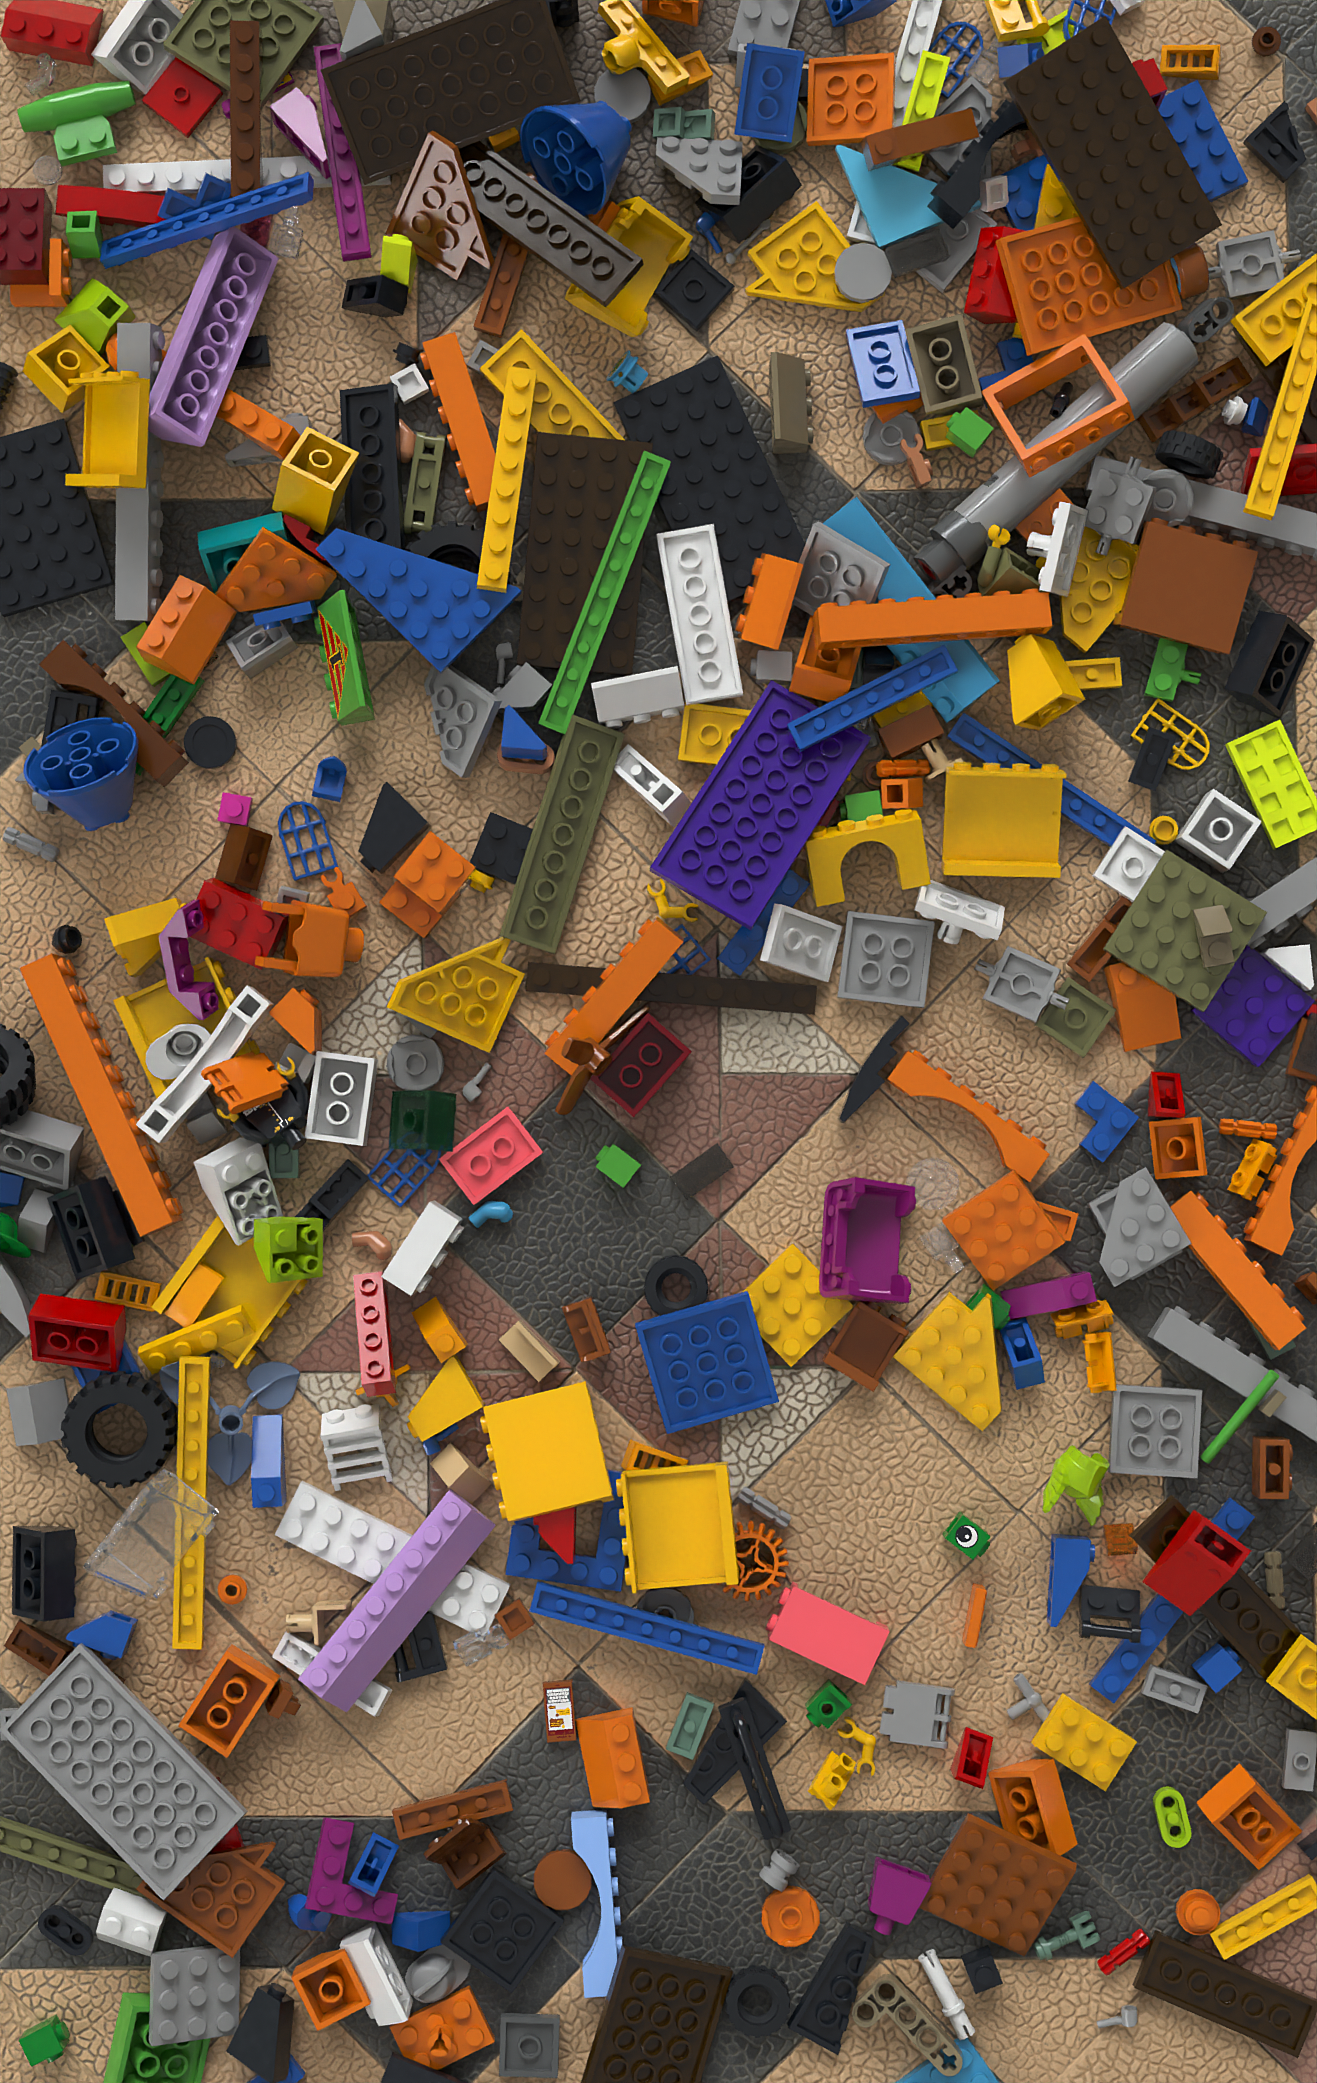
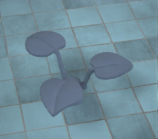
M179 1361L160 1369L161 1385L169 1398L177 1405L179 1395ZM275 1361L265 1362L254 1367L247 1376V1385L254 1392L249 1394L241 1408L228 1405L221 1409L210 1395V1405L215 1410V1414L219 1415V1427L223 1433H217L209 1440L208 1465L220 1476L226 1485L229 1486L237 1481L252 1461V1439L247 1433H238L243 1427V1414L246 1413V1409L256 1396L258 1403L264 1408L278 1409L285 1406L293 1397L300 1377V1372L295 1367Z

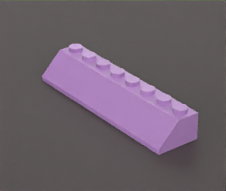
M235 226L214 237L150 392L148 431L162 440L198 447L204 446L279 258Z
M449 1489L298 1680L320 1698L348 1712L496 1524L464 1498Z

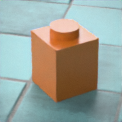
M923 778L881 779L882 809L923 807Z

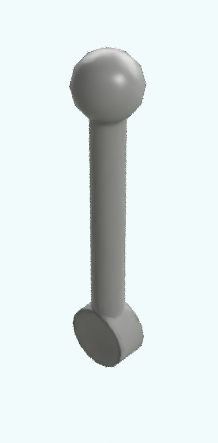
M769 219L763 221L752 235L733 253L726 255L727 263H735L737 256L762 231L770 229L771 222Z

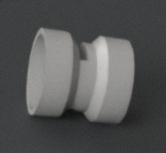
M775 1849L771 1855L770 1865L764 1866L759 1875L770 1886L783 1892L788 1885L787 1877L795 1874L800 1865L785 1852Z

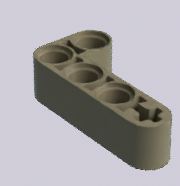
M884 1974L878 1977L856 1999L852 2010V2017L857 2025L864 2028L871 2027L887 2013L940 2073L945 2076H954L960 2072L963 2064V2055L959 2046L895 1976ZM885 1983L891 1984L895 1989V1994L891 1997H884L879 1992V1987ZM862 2004L870 2005L874 2010L873 2016L870 2018L862 2017L858 2012V2007ZM905 2006L912 2007L916 2012L915 2018L912 2020L903 2019L899 2012L901 2008ZM926 2029L932 2030L937 2035V2039L932 2043H926L920 2037L921 2032ZM942 2042H944L942 2051L949 2057L955 2055L954 2065L951 2062L944 2064V2054L938 2049Z

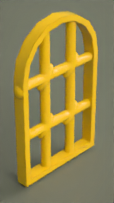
M1159 698L1156 699L1148 712L1143 715L1142 720L1130 735L1141 744L1143 743V739L1138 737L1136 732L1140 727L1146 731L1148 730V726L1144 724V721L1150 714L1163 723L1162 726L1164 728L1161 731L1166 733L1170 728L1183 737L1182 740L1184 742L1179 748L1175 745L1173 746L1172 750H1174L1173 753L1175 754L1171 760L1168 758L1167 763L1180 770H1191L1199 767L1209 754L1210 743L1204 731L1197 724L1188 720ZM1157 703L1173 713L1169 721L1153 711ZM1177 717L1193 728L1189 735H1186L1174 726L1173 722ZM1197 731L1205 741V748L1193 738ZM1189 742L1205 753L1199 763L1185 753L1184 748ZM1181 755L1192 763L1193 766H1181L1175 763V761Z

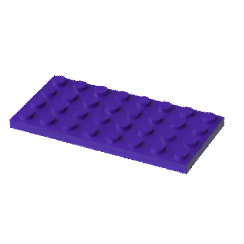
M771 680L652 863L650 872L747 929L752 930L869 745L871 737L851 726L800 752L787 728V724L819 707L795 693L789 692L788 689Z

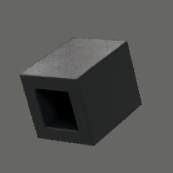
M988 1945L961 1955L975 1994L1003 1984Z

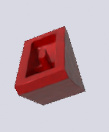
M1151 1071L1148 1116L1165 1118L1185 1117L1180 1073Z
M968 1727L964 1729L950 1767L954 1779L983 1789L993 1742L992 1736Z

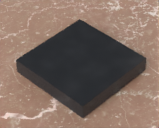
M691 249L687 256L679 262L656 288L654 295L697 332L734 291L735 286Z

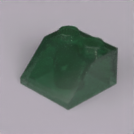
M431 1090L392 1091L388 1149L453 1152L457 1094Z

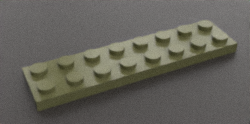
M576 715L571 716L567 731L563 734L499 936L551 954L556 953L625 734Z

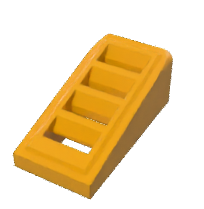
M1162 45L1161 76L1219 80L1220 45ZM1171 54L1176 55L1175 67H1170ZM1182 55L1188 56L1187 67H1181ZM1194 56L1199 57V67H1193ZM1206 58H1211V67H1205Z
M104 1270L100 1273L94 1299L155 1312L151 1307L159 1297L162 1283ZM111 1279L114 1280L111 1295H108L106 1292L109 1280ZM121 1282H126L123 1298L118 1297ZM134 1284L138 1285L135 1301L130 1300ZM145 1287H150L147 1303H142Z
M631 1439L621 1467L625 1470L644 1469L649 1454H653L649 1468H657L661 1458L665 1459L662 1467H670L672 1461L676 1462L675 1466L687 1465L688 1460ZM639 1450H641L642 1452L640 1458L638 1460L637 1466H635L634 1463L636 1461Z

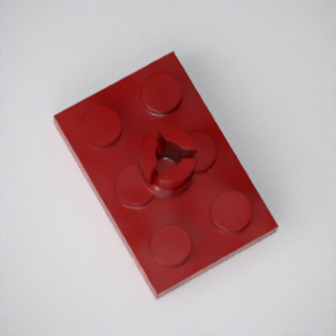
M1317 444L1294 446L1280 496L1317 493ZM1249 448L1241 486L1242 494L1248 495L1262 448Z

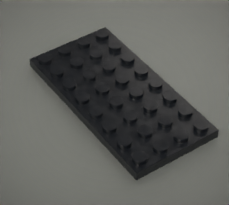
M718 355L613 402V406L629 440L653 443L652 454L671 461L657 498L671 531L714 524L727 604L744 597L747 587H752L755 575H752L753 564L756 557L761 558L762 553L799 562L805 543Z

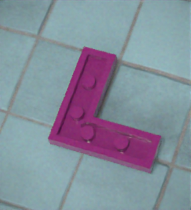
M323 1817L305 1908L392 1924L398 1894L378 1890L375 1897L352 1885L342 1884L354 1823Z

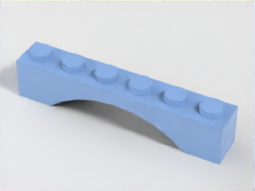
M607 1809L572 1812L571 1815L573 1849L584 1860L591 1871L601 1902L599 1930L592 1947L583 1959L584 1998L607 1996L618 1955L623 1945L622 1936L617 1937L616 1926L621 1925L620 1907H614V1896H619L618 1877H612L611 1866H617L616 1849L610 1848L609 1837L614 1836L613 1818L607 1817Z

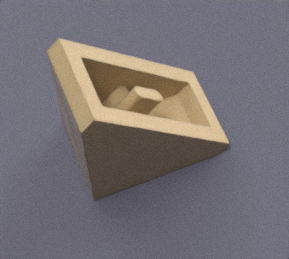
M451 1442L430 1463L448 1488L471 1504L492 1484Z

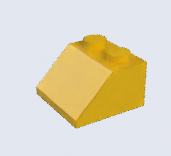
M69 325L28 352L22 372L61 413H64L85 398V385L70 384L69 379L80 378V373H107L110 366Z

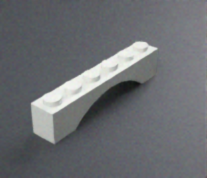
M246 986L228 1008L224 1017L197 1055L175 1081L153 1102L136 1125L158 1143H166L212 1086L209 1080H205L201 1076V1071L206 1067L234 1058L275 1005L253 987Z

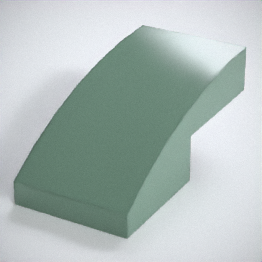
M682 107L654 109L653 138L673 136L686 139L703 138L714 140L716 113L713 109L685 111Z

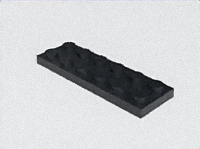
M394 383L340 390L342 444L359 452L357 462L344 493L346 531L405 550L398 386Z

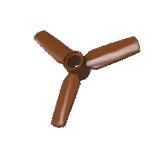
M644 1006L600 1044L591 1037L584 1040L574 1037L568 1038L561 1054L564 1058L579 1066L571 1076L555 1112L559 1115H567L573 1110L591 1076L600 1075L611 1063L613 1057L606 1050L650 1011V1007Z

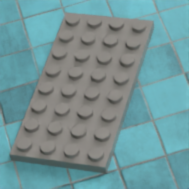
M82 1643L72 1651L0 1728V1732L163 1901L248 1812L123 1682Z

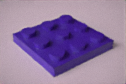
M1248 945L1242 951L1206 1010L1201 1012L1193 1007L1191 1012L1255 1067H1259L1315 1001L1256 950H1251Z

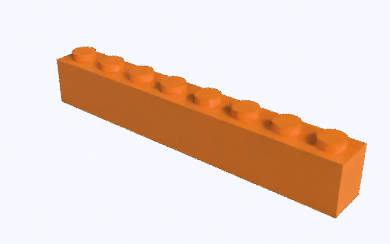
M1027 589L1022 591L1021 594H1010V591H998L993 593V596L969 593L964 598H953V595H940L935 598L936 600H924V597L919 596L908 598L906 602H896L895 599L888 598L879 600L876 604H867L866 601L859 600L850 602L847 606H838L835 602L824 603L817 607L813 614L816 650L1046 634L1053 626L1049 592H1039L1038 589Z

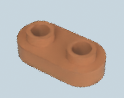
M501 745L497 750L498 763L504 770L531 774L548 773L553 768L555 755L552 748L546 745V761L543 764H537L533 759L516 758L514 761H509L507 757H502Z

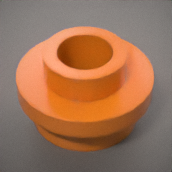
M228 1575L218 1585L220 1599L230 1605L240 1603L247 1594V1584L238 1575ZM229 1585H234L237 1588L235 1595H230L227 1592Z

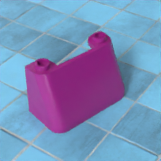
M858 1177L833 1181L827 1186L824 1197L819 1291L822 1297L895 1304L909 1303L911 1284L906 1275L898 1274L901 1218L910 1215L916 1207L914 1186Z

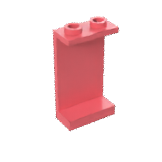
M793 1581L789 1588L784 1587L778 1603L782 1605L777 1615L772 1613L766 1625V1630L769 1631V1640L865 1685L890 1632L888 1626L880 1622L872 1623L802 1590Z

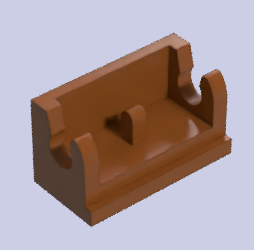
M930 704L877 731L888 760L892 762L920 750L923 745L930 743L936 738L938 740L942 739L944 734Z
M592 1296L562 1307L581 1362H587L611 1353V1348Z

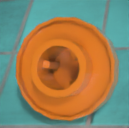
M1189 1890L1181 1895L1176 1903L1175 1913L1177 1920L1183 1929L1190 1934L1200 1936L1208 1934L1216 1928L1220 1921L1221 1912L1219 1904L1205 1890Z

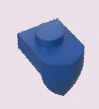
M330 756L320 761L312 796L336 802L341 801L347 768L342 760L336 756Z
M303 1894L293 1895L287 1900L289 1916L299 1929L326 1932L332 1913L306 1909L307 1896Z

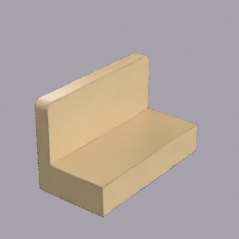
M521 1319L499 1339L538 1382L560 1363V1360Z

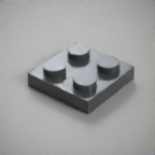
M501 2013L499 2076L558 2078L560 2015Z

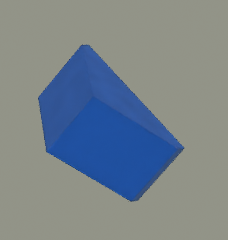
M510 705L505 707L501 742L502 757L544 760L547 758V746Z
M373 1832L348 1884L375 1897L399 1845Z
M450 1911L394 1913L391 1924L392 1944L417 1952L443 1945L441 1937L451 1925Z

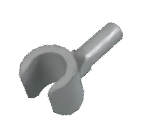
M509 642L499 644L496 647L498 660L497 683L504 684L505 676L504 659L513 658L512 646Z
M487 1062L476 1077L463 1088V1095L469 1102H472L482 1093L477 1085L492 1067Z
M1133 2005L1122 2006L1121 2016L1097 2021L1098 2028L1121 2024L1125 2027H1134L1137 2023V2007Z

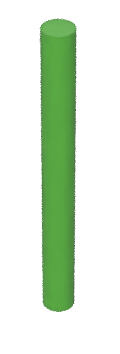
M1268 1371L1200 1457L1205 1463L1210 1464L1278 1380L1279 1375L1275 1371Z

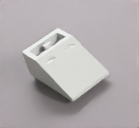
M239 1137L194 1161L202 1189L236 1245L239 1246L254 1237V1219L283 1217L261 1144Z

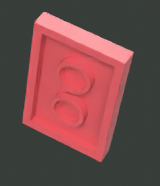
M508 1106L439 1158V1160L471 1203L475 1205L544 1152Z

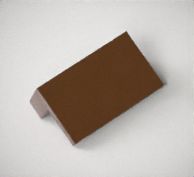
M230 824L215 878L257 891L273 835L251 827Z

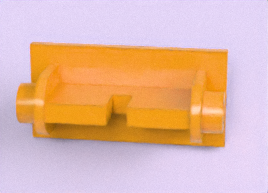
M1253 1138L1251 1144L1245 1150L1244 1158L1237 1171L1233 1174L1227 1190L1237 1193L1249 1201L1253 1197H1257L1265 1180L1257 1174L1259 1170L1266 1174L1269 1173L1277 1158V1149L1272 1147L1270 1143Z
M1097 1300L1086 1305L1061 1309L1058 1312L1050 1313V1317L1056 1326L1054 1327L1056 1338L1062 1337L1063 1340L1083 1335L1081 1327L1083 1324H1086L1088 1333L1109 1329V1325L1114 1324L1112 1317L1114 1314L1107 1300Z
M1086 1332L1085 1340H1082V1343L1085 1347L1086 1361L1089 1364V1367H1086L1088 1384L1086 1385L1090 1388V1393L1117 1391L1111 1332Z

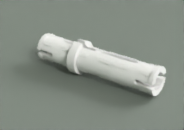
M935 1950L926 1951L927 1956H924L922 1953L918 1960L921 1962L943 2006L942 2012L944 2016L949 2017L959 2040L968 2038L966 2033L972 2036L975 2033V2029L964 2011L965 2004L962 1999H958Z

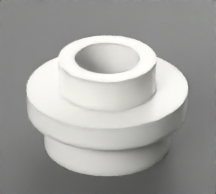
M1236 396L1225 403L1222 410L1225 424L1231 425L1233 423L1238 425L1243 420L1248 405L1243 402L1241 397Z

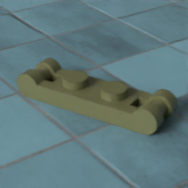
M417 432L404 515V534L412 535L413 532L420 533L422 530L427 533L432 530L431 525H434L443 458L446 449L447 436L445 435L431 437L427 436V433ZM425 447L435 449L434 455L424 454ZM415 513L425 514L424 522L414 521Z

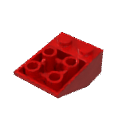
M1193 1510L1142 1582L1191 1616L1235 1575L1251 1550L1196 1510Z

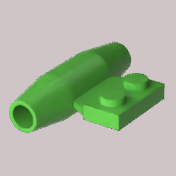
M130 81L93 83L47 95L17 109L24 132L56 130L53 137L58 160L63 167L117 153L112 127L106 118L136 105V100Z

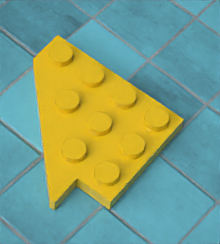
M817 201L747 253V256L763 275L745 288L747 296L863 312L885 296L884 292L877 299L859 303L851 301L841 294L834 278V270L838 257L851 245Z
M1084 526L1068 597L1059 595L1062 634L1083 653L1088 651L1114 620L1115 614L1122 610L1139 549L1137 544H1131L1121 539H1113L1107 556L1097 553L1095 551L1102 535Z
M501 937L398 980L387 1008L490 1053L525 973L501 963L511 941L508 938Z
M949 1292L896 1350L893 1358L983 1432L1002 1410L992 1298L987 1293L976 1307L971 1310Z

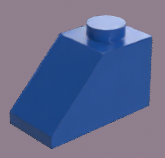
M1026 1317L1009 1321L999 1333L1016 1389L1045 1383L1042 1359Z

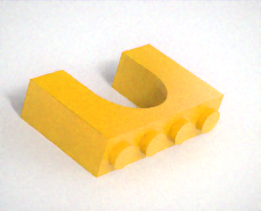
M900 809L893 815L883 816L875 814L868 816L863 821L845 820L839 822L837 826L828 828L817 826L804 846L812 895L816 906L845 901L841 878V863L846 853L853 846L865 841H878L893 850L897 880L902 890L931 884L922 821L916 810L912 811V809Z

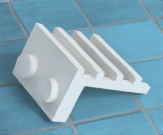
M364 1404L347 1410L335 1409L322 1414L320 1437L321 1441H323L324 1453L327 1457L328 1469L331 1473V1481L335 1491L341 1490L340 1483L380 1476H385L387 1482L393 1480L381 1431L382 1413L379 1404ZM377 1446L379 1448L376 1451L333 1457V1454ZM382 1461L383 1464L337 1472L339 1468Z

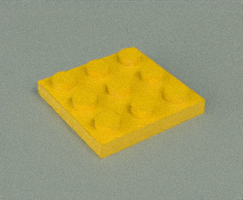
M793 1243L742 1291H748L761 1337L790 1367L853 1307L848 1300L822 1297L819 1291L820 1271Z

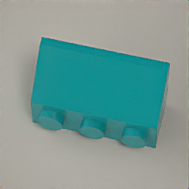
M282 511L197 532L199 552L215 595L220 585L262 527L291 544L286 524L283 521Z

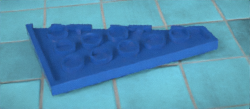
M338 528L316 548V551L441 674L522 594L518 587L507 584L506 593L477 589L478 574Z

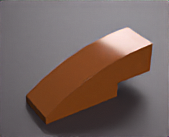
M1122 895L1111 906L1067 962L1068 966L1088 982L1092 980L1112 956L1102 949L1132 904L1130 900Z

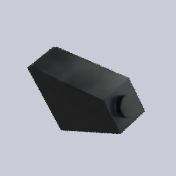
M388 782L381 788L358 850L363 856L360 862L371 873L377 869L383 874L431 826Z
M276 1983L257 1987L226 2050L227 2053L269 2083L286 2080L288 2076L295 1999L286 1994L287 1990L283 1986Z

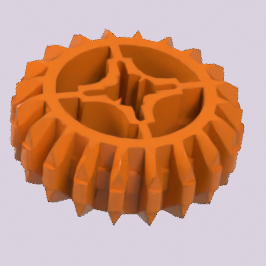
M748 1521V1529L743 1530L742 1523L737 1522L736 1542L744 1538L753 1539L747 1548L737 1550L738 1565L740 1567L739 1584H725L723 1592L728 1593L733 1587L734 1599L739 1597L740 1592H744V1600L749 1601L750 1593L755 1592L756 1599L761 1600L760 1590L764 1589L765 1593L770 1596L772 1591L768 1585L772 1584L777 1588L781 1586L775 1577H786V1572L779 1569V1567H786L789 1565V1562L779 1557L785 1556L788 1552L786 1548L777 1549L783 1543L781 1537L773 1541L771 1540L775 1535L774 1529L771 1528L766 1534L763 1533L765 1530L764 1523H760L758 1529L753 1530V1521ZM761 1541L770 1548L773 1554L772 1565L766 1563V1560L758 1556ZM753 1551V1558L756 1563L754 1566L751 1564V1567H747L745 1570L744 1560L740 1558L747 1557ZM754 1572L768 1573L765 1578L758 1582L745 1583Z

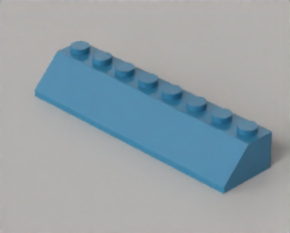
M857 497L823 523L891 564L875 604L879 600L888 598L895 599L896 602H906L908 598L919 596L924 597V600H936L931 591ZM969 640L887 645L903 666L945 644L958 672L922 690V692L946 723L966 711L1000 681Z

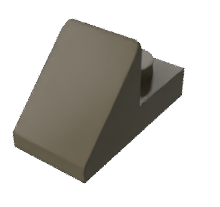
M1223 905L1192 910L1203 968L1234 963L1229 935L1230 932H1233Z

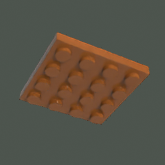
M968 1813L930 1879L932 1884L919 1908L1025 1957L1075 1874L1077 1863Z

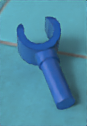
M704 212L696 222V229L708 238L716 254H719L723 250L710 230L716 224L715 220L707 212Z
M454 1423L442 1432L423 1441L422 1445L426 1455L441 1451L438 1441L445 1439L459 1429L458 1425Z

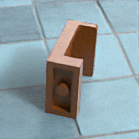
M856 1301L822 1360L874 1392L879 1384L878 1380L904 1337H907L909 1331L904 1328L906 1322L891 1314L887 1318L880 1314L879 1311L882 1307L869 1301L864 1303Z

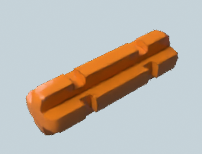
M914 759L894 760L893 762L891 760H881L876 764L879 777H889V775L892 777L913 776V774L915 776H925L930 773L929 761L926 759H917V761Z
M1224 1118L1219 1122V1133L1226 1135L1234 1133L1235 1136L1254 1138L1262 1136L1263 1139H1275L1277 1125L1271 1123H1264L1262 1125L1261 1122L1236 1120L1234 1122V1119Z

